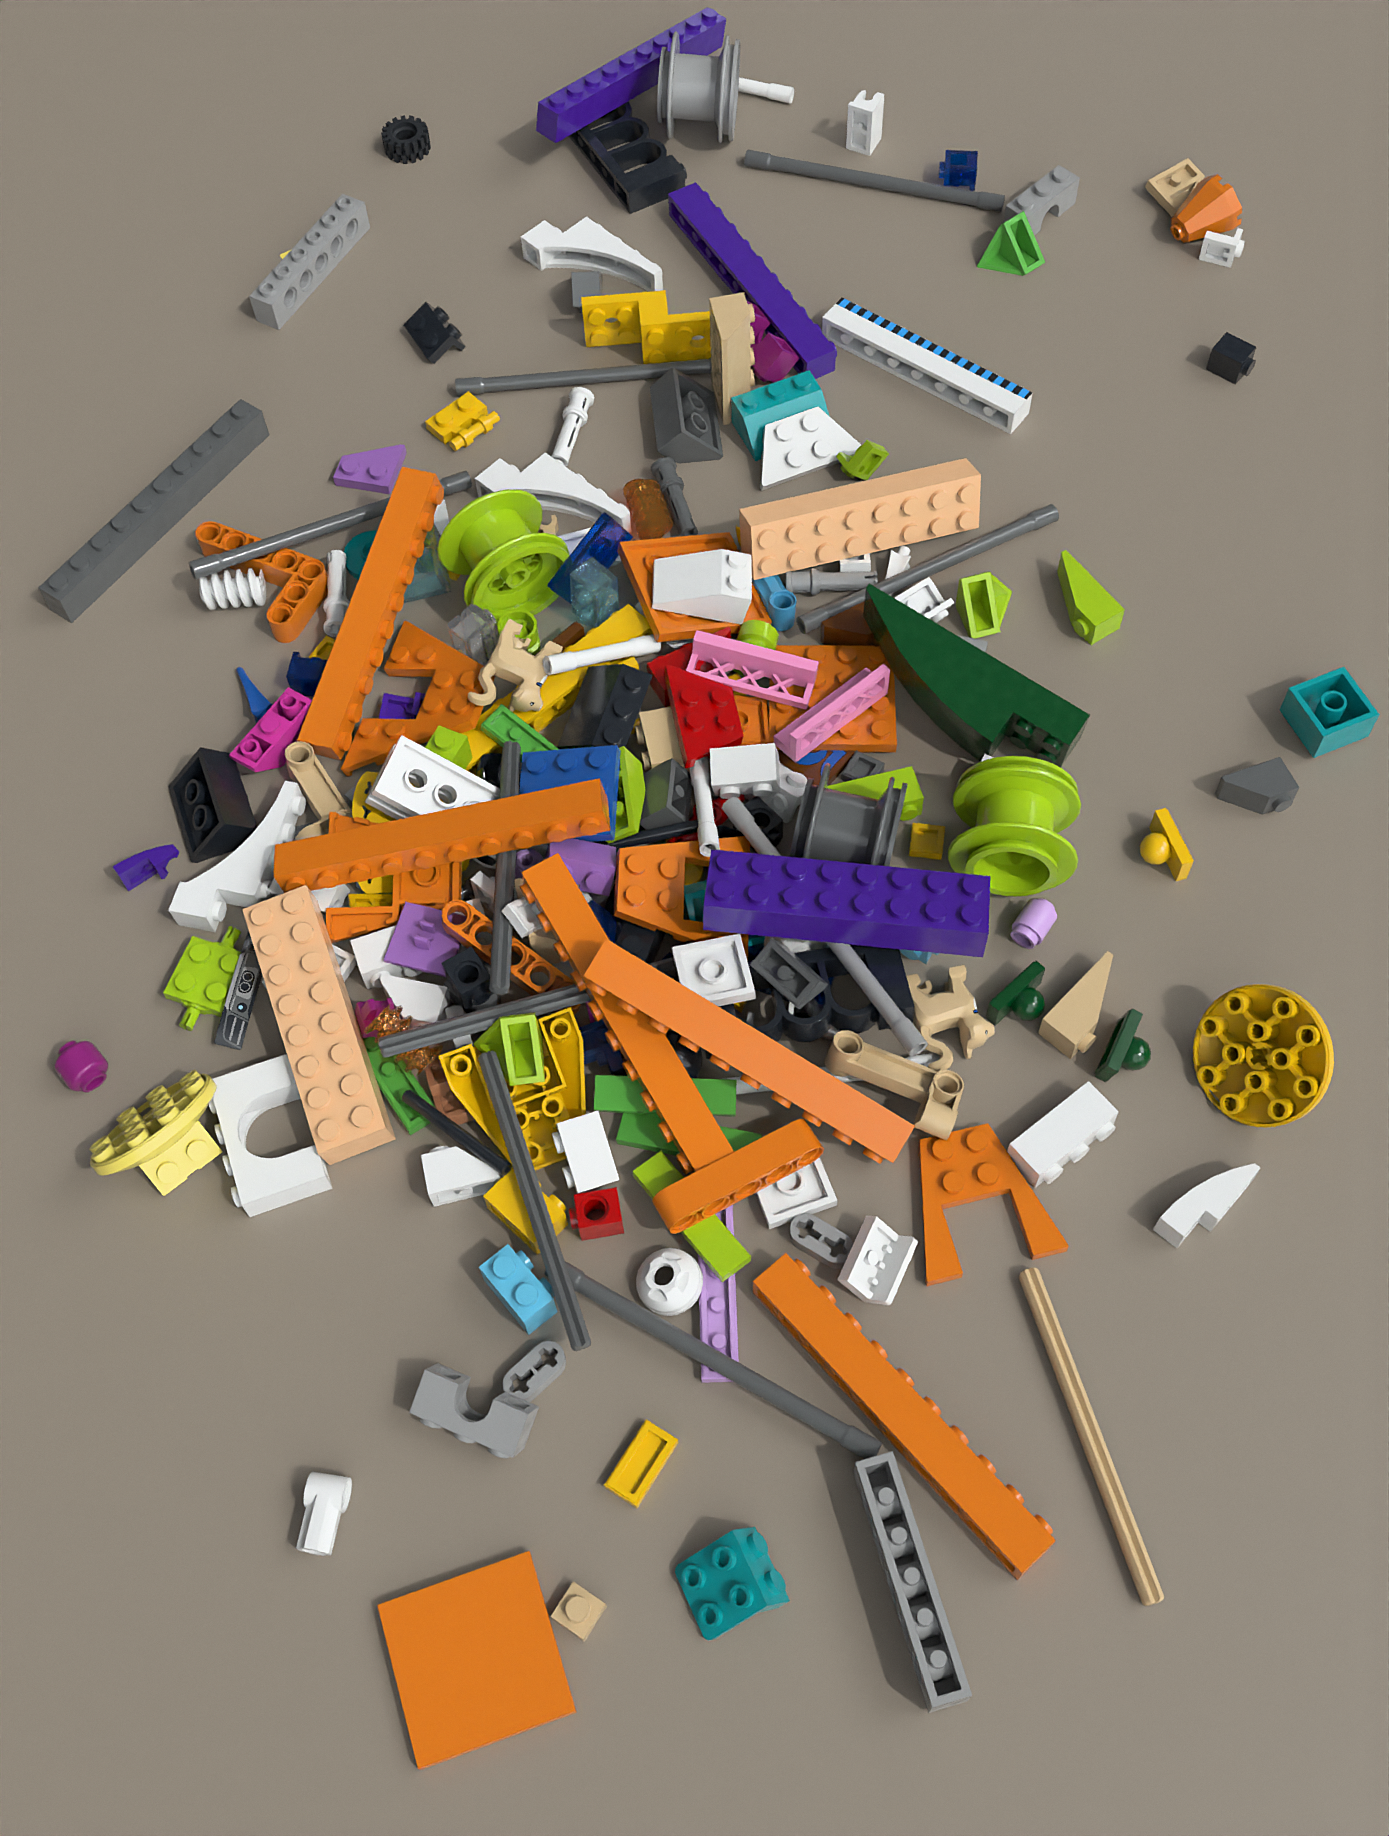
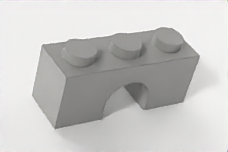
M1058 165L1006 205L1004 222L1024 211L1033 234L1036 235L1041 230V224L1047 211L1059 217L1075 204L1080 177Z
M439 1363L425 1369L409 1412L420 1417L419 1421L422 1424L431 1428L443 1427L454 1432L453 1435L456 1439L466 1443L478 1442L487 1446L489 1453L500 1458H513L524 1450L539 1406L504 1392L493 1399L488 1414H480L469 1406L466 1398V1391L471 1377Z

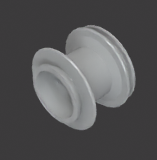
M677 31L674 32L672 37L671 51L668 52L667 47H662L658 77L657 118L658 123H663L664 119H666L668 139L673 138L676 119L715 122L718 130V142H723L724 135H728L729 141H733L739 88L740 39H736L734 45L730 44L729 35L725 36L724 47L719 56L680 54L679 33Z

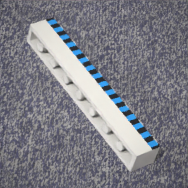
M841 297L823 316L822 333L834 345L1009 434L1029 414L1033 392Z

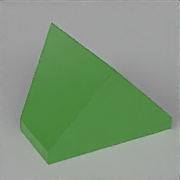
M1024 211L1000 224L979 261L978 268L1023 276L1045 263Z

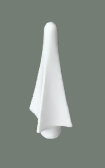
M900 546L897 553L891 550L885 579L910 569L908 562L911 556H909L910 549L908 547Z

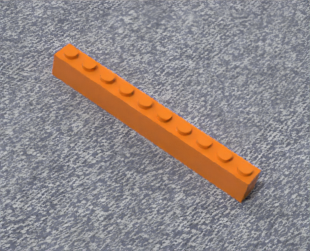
M407 467L401 468L297 741L309 743L316 755L342 761L345 751H348L351 746L354 726L362 717L363 702L366 695L372 690L374 673L383 661V649L387 639H390L393 634V623L397 612L402 610L407 585H410L413 581L414 567L417 559L423 554L424 540L427 532L433 528L436 508L442 503L444 498V488L436 473Z
M599 778L276 844L274 878L284 893L307 885L310 891L333 888L337 885L357 881L363 882L387 875H397L402 872L422 868L427 869L452 862H462L467 859L496 855L517 849H527L536 845L561 842L566 839L586 835L591 836L611 831L608 798Z
M559 853L521 872L523 885L519 887L528 904L533 902L536 904L540 911L536 917L545 933L551 931L557 941L553 944L557 955L562 962L569 961L574 972L570 973V976L579 992L583 990L587 992L591 999L587 1005L597 1022L602 1019L609 1030L604 1034L614 1052L620 1049L626 1059L622 1063L626 1074L632 1082L638 1080L644 1090L640 1093L644 1105L649 1112L655 1110L662 1121L657 1124L662 1136L667 1143L673 1141L680 1152L675 1157L685 1174L689 1172L694 1173L733 1153L731 1145L668 1038L663 1032L648 1024L651 1017L640 1010L637 1011L636 1015H633L616 1005L620 998L609 991L603 997L586 986L589 979L583 975L605 939L609 940Z
M605 939L583 975L589 979L586 986L603 997L609 991L620 998L616 1005L633 1015H636L638 1010L651 1017L648 1021L649 1025L664 1034L667 1033L669 1028L680 1034L681 1038L678 1042L696 1053L700 1047L712 1054L709 1061L725 1071H728L730 1066L741 1071L743 1074L740 1080L757 1090L761 1084L774 1091L770 1098L788 1109L792 1103L804 1109L801 1117L820 1127L822 1122L832 1126L835 1129L831 1135L849 1146L853 1140L865 1146L862 1153L879 1164L882 1163L884 1158L894 1163L915 1125L608 939Z
M787 1253L782 1255L753 1280V1294L1018 1581L1055 1543L1056 1540L1051 1536L1053 1533L1051 1526L1040 1515L1036 1514L1033 1516L1022 1505L1025 1501L1021 1494L1012 1485L1007 1484L1005 1486L994 1475L996 1469L985 1456L980 1454L977 1457L967 1446L969 1441L964 1433L955 1425L949 1427L940 1417L941 1411L939 1407L929 1397L925 1396L922 1398L912 1388L915 1384L911 1377L901 1368L896 1370L886 1360L888 1355L883 1347L875 1340L869 1342L860 1332L862 1327L850 1313L843 1314L835 1306L836 1299L832 1293L823 1285L818 1287L809 1278L811 1273L805 1264L797 1258L793 1261Z

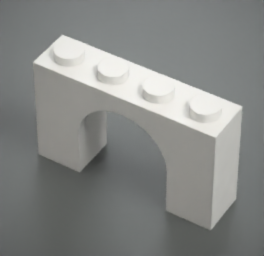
M287 1054L213 1078L217 1088L209 1103L212 1114L217 1113L220 1123L214 1125L219 1143L226 1145L228 1154L223 1156V1162L228 1175H234L236 1186L231 1187V1193L237 1208L243 1207L249 1217L333 1189L325 1161L318 1155L315 1145L277 1158H261L247 1151V1132L253 1121L260 1114L271 1108L301 1099Z

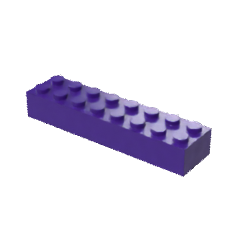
M711 849L703 909V930L983 958L989 934L990 876Z

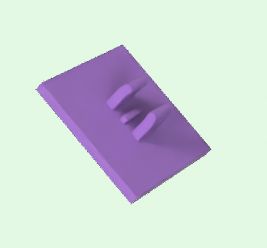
M405 902L384 957V962L445 977L441 963L458 954L461 943L448 935L442 926V910ZM452 913L448 917V920L454 925L463 924L467 919L466 916Z

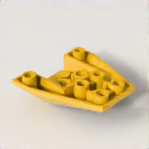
M571 1007L538 1019L542 1034L545 1082L510 1086L509 1082L505 1079L535 1171L566 1159L564 1152L557 1153L552 1133L558 1131L556 1124L586 1114L583 1038ZM472 1044L439 1055L451 1091L509 1163H511L478 1061V1057L482 1053L475 1046L473 1047Z

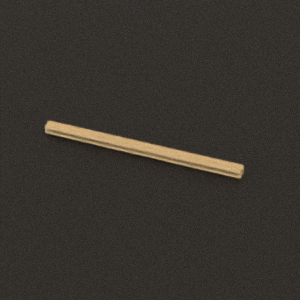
M1037 1268L1026 1269L1020 1272L1019 1280L1140 1600L1144 1606L1157 1604L1164 1599V1594L1041 1274Z

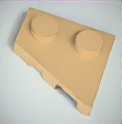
M1187 158L1149 179L1145 188L1173 217L1198 182L1204 179L1205 175Z

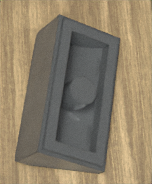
M773 938L768 941L750 964L798 1009H801L828 985L787 946Z

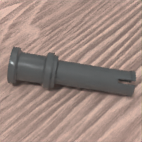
M662 457L651 465V472L653 476L657 477L659 482V493L667 499L679 536L697 535V527L693 522L682 492L684 488L683 480L676 473V462L671 457Z

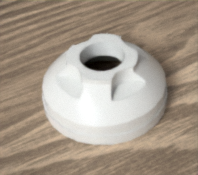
M665 1248L652 1253L641 1264L636 1278V1288L644 1305L652 1312L663 1316L678 1315L688 1310L698 1300L703 1286V1274L696 1260L688 1253L676 1248ZM663 1266L672 1267L674 1276L671 1282L667 1285H657L654 1280L656 1271Z

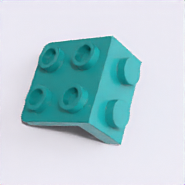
M756 1527L736 1529L728 1532L679 1563L675 1568L676 1577L700 1631L706 1640L717 1639L759 1612L777 1609L790 1601L785 1591V1581L782 1575L774 1568L768 1555L767 1543L764 1537L757 1532Z

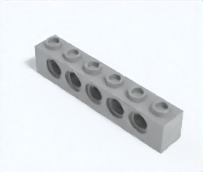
M342 194L252 292L249 297L258 322L280 330L370 229L365 202Z
M891 1451L855 1462L853 1474L928 1713L967 1702L972 1693L894 1453Z

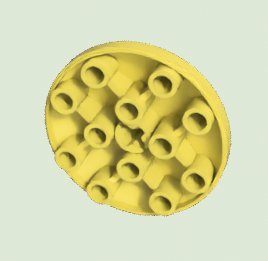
M193 1070L167 1089L163 1085L153 1089L145 1097L147 1102L137 1109L130 1107L116 1118L119 1124L108 1135L103 1136L89 1148L93 1153L90 1159L91 1167L98 1175L104 1176L140 1166L163 1196L168 1194L188 1179L187 1176L195 1170L201 1169L223 1152L198 1121L216 1091V1083L208 1074H199L197 1070ZM151 1107L152 1109L143 1117L139 1114L146 1108Z

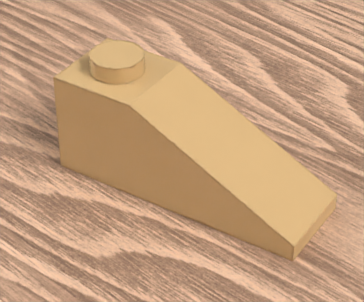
M1109 951L1042 1019L1038 1034L1069 1059L1079 1050L1082 1053L1086 1052L1096 1039L1093 1033L1098 1022L1113 959V954Z

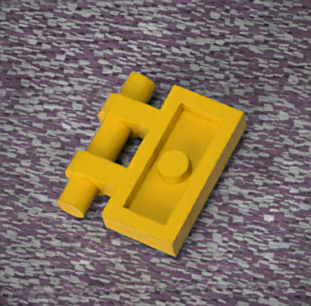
M468 391L426 420L425 424L430 433L444 444L449 442L450 447L457 451L461 447L466 448L474 442L473 439L481 433L486 434L491 431L493 425L500 421V417L495 411L488 414L487 406Z

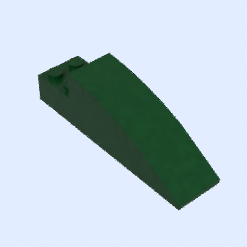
M870 583L868 584L865 591L863 616L897 679L919 707L942 731L980 762L985 754L992 756L1004 737L1007 736L1015 746L1021 749L1027 748L1037 754L1039 759L1053 763L1060 768L1080 740L1090 714Z

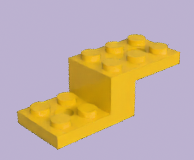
M666 290L581 297L586 347L641 343L643 364L699 360L711 357L710 312L668 315ZM609 318L618 319L617 321L612 323L605 321ZM694 336H704V338L699 340L692 339Z

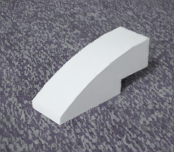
M1254 1163L1234 1168L1197 1185L1172 1204L1159 1218L1153 1230L1176 1248L1180 1246L1198 1223L1211 1232L1253 1181L1260 1167Z

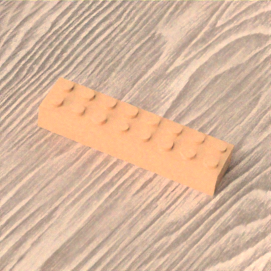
M967 458L742 508L739 509L741 553L751 554L752 578L757 580L788 571L800 570L979 528L981 474Z
M304 885L242 909L318 1155L329 1165H332L395 1140L396 1138L318 900L308 886Z

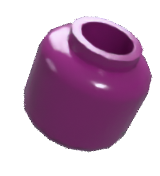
M70 1041L59 1049V1056L54 1066L56 1072L69 1089L86 1093L98 1088L106 1080L108 1062L92 1042L80 1041L77 1043L76 1041Z

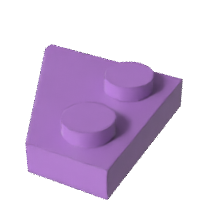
M400 444L342 456L333 476L335 485L390 494L407 454L405 445Z

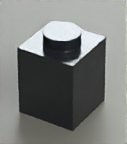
M1226 332L1212 348L1206 370L1236 385L1243 375L1248 376L1254 368L1256 360L1253 357L1256 346Z

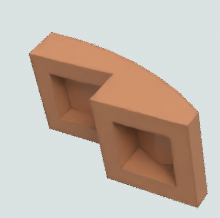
M440 1059L423 1063L436 1109L458 1125L475 1120L451 1091Z

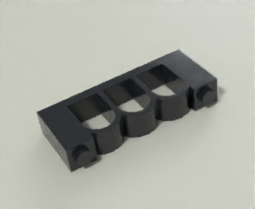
M629 102L624 103L569 135L570 139L630 214L668 199L669 193L685 187L687 172L682 163L679 164L672 154L667 156V150L660 141L650 139L647 124L641 119L632 117V107ZM624 143H628V144H625V145L620 146V147H618V148H615V149H613V150L607 151L608 149H611V148L616 147V146H618V145H621V144H624ZM647 164V165H644V166L639 167V168H637V169H634V170H632V171H630V172H627V173L624 172V171L629 170V169H631V168H633V167H636V166H638V165Z
M850 944L900 1011L913 1023L915 1006L900 950ZM830 947L794 953L828 983L826 988L820 992L823 1010L811 1018H798L790 1014L785 1008L782 994L750 965L753 960L747 961L754 989L770 988L775 1010V1017L768 1024L760 1027H751L776 1042L780 1040L783 1033L788 1038L798 1042H811L826 1034L831 1025L838 1031L849 1030L856 1034L869 1030L876 1022L879 1030H892L872 1002L859 1010H848L840 1007L835 1002L828 978L848 975L850 973ZM734 1004L718 1006L738 1018L735 1013ZM705 1050L706 1059H710L712 1054Z

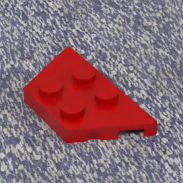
M666 665L663 674L684 768L693 767L696 760L708 756L710 759L711 748L741 745L744 734L732 687L683 669Z

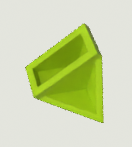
M989 571L959 578L955 606L969 638L976 639L1001 632L1000 626L1012 591Z
M536 1013L499 1017L473 1043L481 1053L488 1051L496 1052L503 1075L510 1086L545 1082L542 1034Z

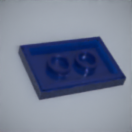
M602 513L547 586L578 609L619 556L617 552L619 542L630 541L633 536L607 513Z

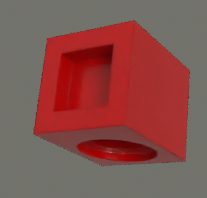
M617 1187L574 1194L575 1207L569 1208L572 1230L579 1229L582 1241L624 1234ZM599 1209L605 1212L603 1217L598 1220L587 1218L588 1213L592 1210Z

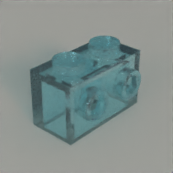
M593 557L589 558L570 574L572 612L576 614L582 624L597 628L613 612L619 610L618 577Z

